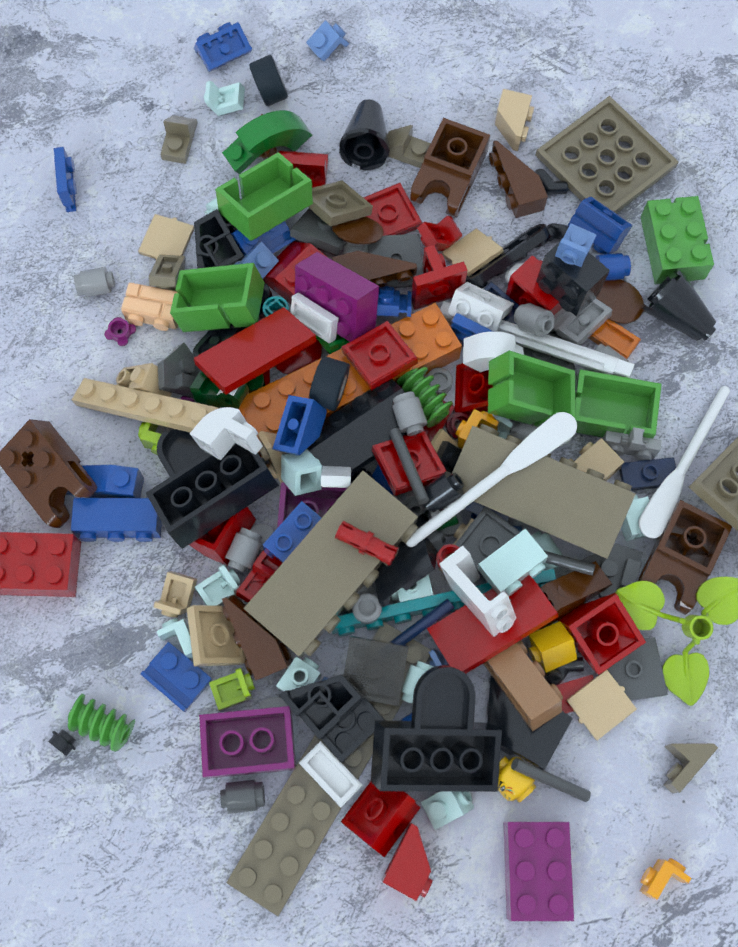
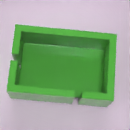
M279 152L239 175L241 200L238 180L236 178L215 188L219 213L250 241L313 204L312 180L297 167L293 169V164Z
M699 196L675 198L673 203H671L670 198L647 201L640 218L654 284H661L667 277L670 279L675 278L677 275L674 271L678 268L689 281L706 279L714 266L710 244H706L708 235Z
M254 263L179 270L175 288L177 293L174 294L170 314L182 332L230 328V324H233L234 328L248 327L258 322L265 283Z
M510 350L489 361L488 384L493 386L488 389L489 414L529 425L534 423L536 427L542 425L558 412L569 413L575 418L574 370Z
M580 369L575 379L576 433L603 437L606 431L629 434L633 427L645 429L643 437L653 439L657 429L662 384Z

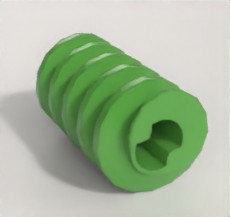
M427 367L415 368L402 375L396 383L402 386V390L405 393L414 392L415 397L419 398L425 418L428 420L427 427H433L445 419L453 402H442L447 394L445 392L436 394L440 388L439 384L430 386L434 376L424 377L428 371Z
M81 694L69 712L68 729L72 732L78 730L79 735L83 737L89 735V739L93 742L100 739L101 746L106 747L110 744L112 751H119L128 741L134 728L135 719L126 724L127 714L124 713L117 720L115 719L116 709L113 708L108 714H105L106 704H102L96 710L94 709L96 700L92 698L85 705L86 695Z

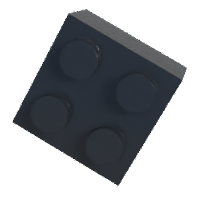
M557 243L544 256L536 282L542 291L551 294L557 299L565 311L571 312L577 317L598 297L610 270L589 252L582 267L563 262L561 258L555 256L559 243Z

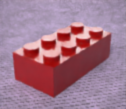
M0 532V595L76 597L82 542L74 534Z

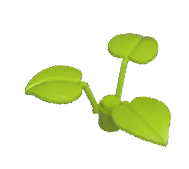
M714 577L702 583L697 590L696 600L704 609L701 611V615H689L685 618L660 612L664 607L665 597L662 590L652 582L636 581L617 589L615 593L639 630H651L654 628L658 616L682 624L683 633L687 637L692 638V641L683 649L682 655L674 654L666 659L662 670L668 690L687 705L693 706L706 688L709 678V665L701 653L694 652L688 654V652L695 645H699L700 640L708 639L712 635L713 623L729 625L738 619V578Z

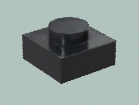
M442 441L437 455L446 471L452 474L462 450L449 441Z

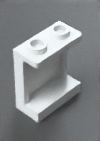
M461 546L440 563L450 588L493 637L498 633L506 632L512 627L516 615L509 596L502 592L492 601L486 599L474 585L480 579V576L470 553L464 546Z

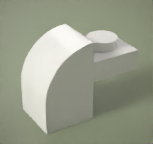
M483 332L464 338L463 364L483 372L489 370L490 360L509 350L524 355L523 347L515 344L516 336L509 333Z
M231 407L219 408L210 412L190 432V435L202 450L219 460H222L235 443L255 455L263 447L257 438V430L247 423L240 410Z

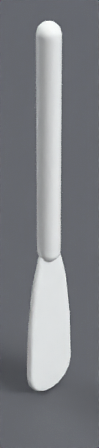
M727 386L720 387L676 469L665 478L641 514L638 521L639 528L645 536L658 538L663 534L680 497L685 474L730 393V389Z
M558 412L529 434L509 454L499 468L417 529L406 545L414 547L507 475L526 468L572 438L577 430L575 418L566 412Z

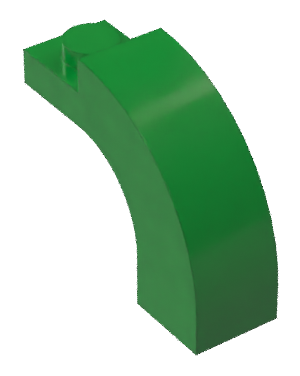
M278 110L256 117L235 132L238 138L222 153L234 171L241 174L264 152L278 146L288 147L295 152L313 135L297 114L291 111Z

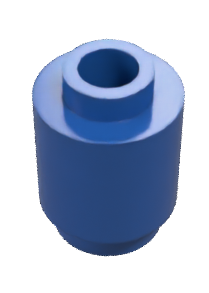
M616 253L595 256L597 260L610 270L605 281L620 280L624 276L630 275L631 261L628 255Z

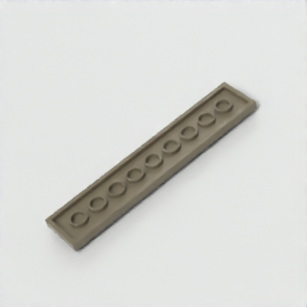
M383 621L384 627L378 629L348 680L386 720L393 721L404 702L402 700L404 692H401L410 664L416 666L417 661L426 663L430 657L429 652L431 649L412 639L386 660H383L378 650L402 633ZM374 734L342 763L357 780L372 757ZM314 735L313 739L311 740L310 744L308 745L307 749L305 750V752H304V754L302 755V757H301V759L299 760V762H300L320 741H321L325 746H326V744H325L322 740H319V739L316 737V735ZM299 762L226 882L276 916L280 915L341 810V807Z

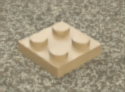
M193 605L187 608L194 666L245 664V654L243 649L239 648L234 640L233 633L235 630L231 621L225 618L222 606Z

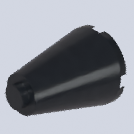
M367 99L358 104L340 140L339 154L342 160L351 167L352 164L360 166V170H374L383 166L386 162L390 146L382 107L378 102Z
M678 268L674 271L677 276L672 279L667 277L647 298L651 303L648 306L643 304L641 309L692 339L699 341L702 338L705 341L716 331L714 327L716 320L685 274Z

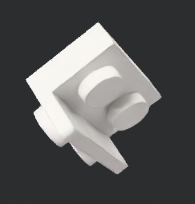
M466 282L455 290L448 314L455 316L456 313H459L497 332L501 320L511 313L514 303Z

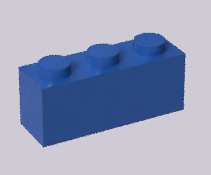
M73 498L71 532L80 541L94 542L97 538H107L108 541L123 542L125 538H136L140 542H151L153 538H161L162 522L149 498Z

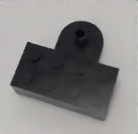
M168 427L158 440L157 455L170 477L146 492V495L168 534L183 549L278 487L279 484L258 453L255 455L235 443L222 460H219L202 450L190 435V432Z
M440 665L427 670L419 678L414 688L411 721L375 720L370 781L380 791L498 792L502 730L490 723L474 722L475 689L472 681L464 672L447 665Z

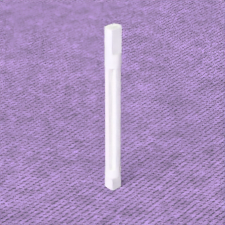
M444 301L440 310L448 322H452L454 316L448 314L451 303ZM501 320L497 331L516 336L515 344L604 374L630 378L635 364L620 360L617 357L550 335L539 337L520 329L517 324Z

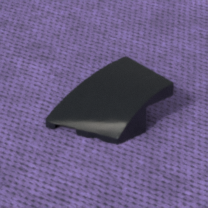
M217 209L194 222L197 269L226 266L245 257L231 235L238 229L223 217Z
M425 513L418 516L416 522L417 529L429 521ZM427 537L414 547H409L401 541L397 546L399 549L398 554L391 565L386 566L382 563L377 569L379 576L375 580L378 602L382 607L390 603V596L399 589L404 588L407 591L418 580L435 570L438 551Z
M338 675L327 680L307 684L303 687L283 691L279 694L296 716H300L316 737L326 744L341 763L346 761L374 734L375 720H386L344 675Z
M490 676L487 723L502 730L501 750L509 756L517 754L532 765L545 770L573 718L562 711L532 731L494 678Z

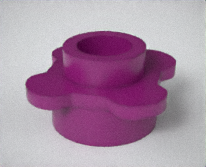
M116 317L109 323L104 335L107 340H114L119 346H126L131 334L136 332V327L134 324H128L125 319Z

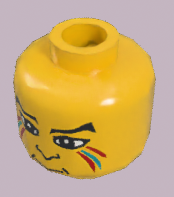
M504 756L500 759L498 791L507 801L517 800L520 803L536 788L535 780L511 769L513 760L518 758L523 761L521 757L515 756L509 760Z

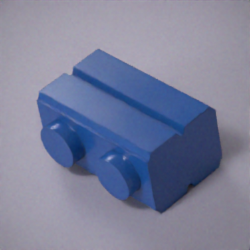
M588 197L581 201L568 223V226L571 223L597 234L593 242V248L601 254H611L617 251L632 228V224L593 197Z

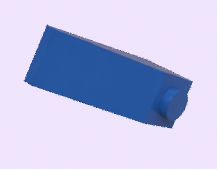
M81 465L97 485L96 492L90 498H141L144 477L138 468L118 465ZM69 490L66 495L74 496Z

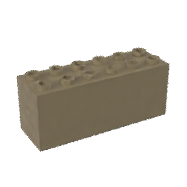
M481 424L480 428L472 426L452 472L458 474L464 482V493L499 468L522 440L507 435L506 439L501 438L496 429ZM549 453L526 468L507 475L474 500L476 503L608 559L636 493L630 491L632 486L619 480H615L614 484L603 480L604 474L590 468L585 473L576 469L577 463L563 457L560 458V461H556L550 458L551 454Z
M362 471L244 609L299 657H303L305 654L311 656L322 644L318 640L325 631L330 634L341 621L338 615L344 608L348 611L351 610L360 599L358 594L363 586L369 588L379 576L377 569L384 563L368 554L362 555L353 546L335 539L336 532L342 522L346 521L365 532L371 531L375 533V537L397 547L401 541L406 544L416 532L418 516L367 473Z

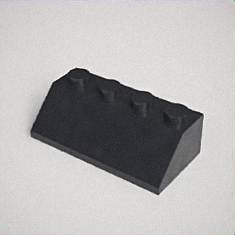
M390 379L375 389H370L361 396L356 397L352 402L339 411L332 413L324 420L320 437L307 448L308 451L320 461L322 466L351 467V475L375 460L372 453L373 445L392 440L389 435L390 430L399 428L392 408L394 405L393 398L405 392L393 379Z

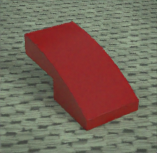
M263 550L253 563V569L237 589L236 596L249 603L281 566L282 562L276 557L272 559Z

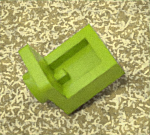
M142 422L138 437L144 448L151 449V452L157 455V443L161 436L160 433L156 432L158 425Z
M238 668L235 670V673L209 682L219 711L253 699L250 691L255 690V686L250 673L244 674L243 670Z

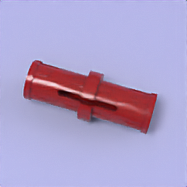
M346 521L342 522L335 535V539L358 549V553L373 556L389 566L398 551L397 547L375 537V533L360 530Z

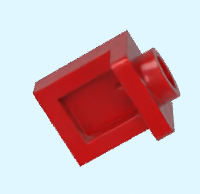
M446 216L438 224L423 222L417 228L421 234L420 239L424 246L435 245L438 251L446 250L462 237L461 231L451 216Z

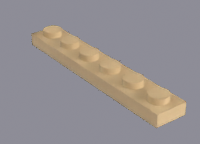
M87 378L82 380L71 399L76 406L186 432H191L203 417L219 409L218 407Z

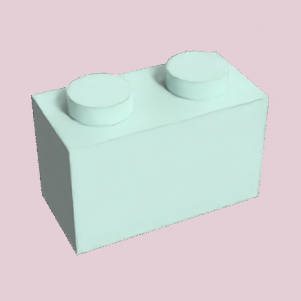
M524 529L480 562L478 570L498 595L505 592L510 596L522 587L520 581L530 575L534 578L546 568L544 563L548 556L530 533Z

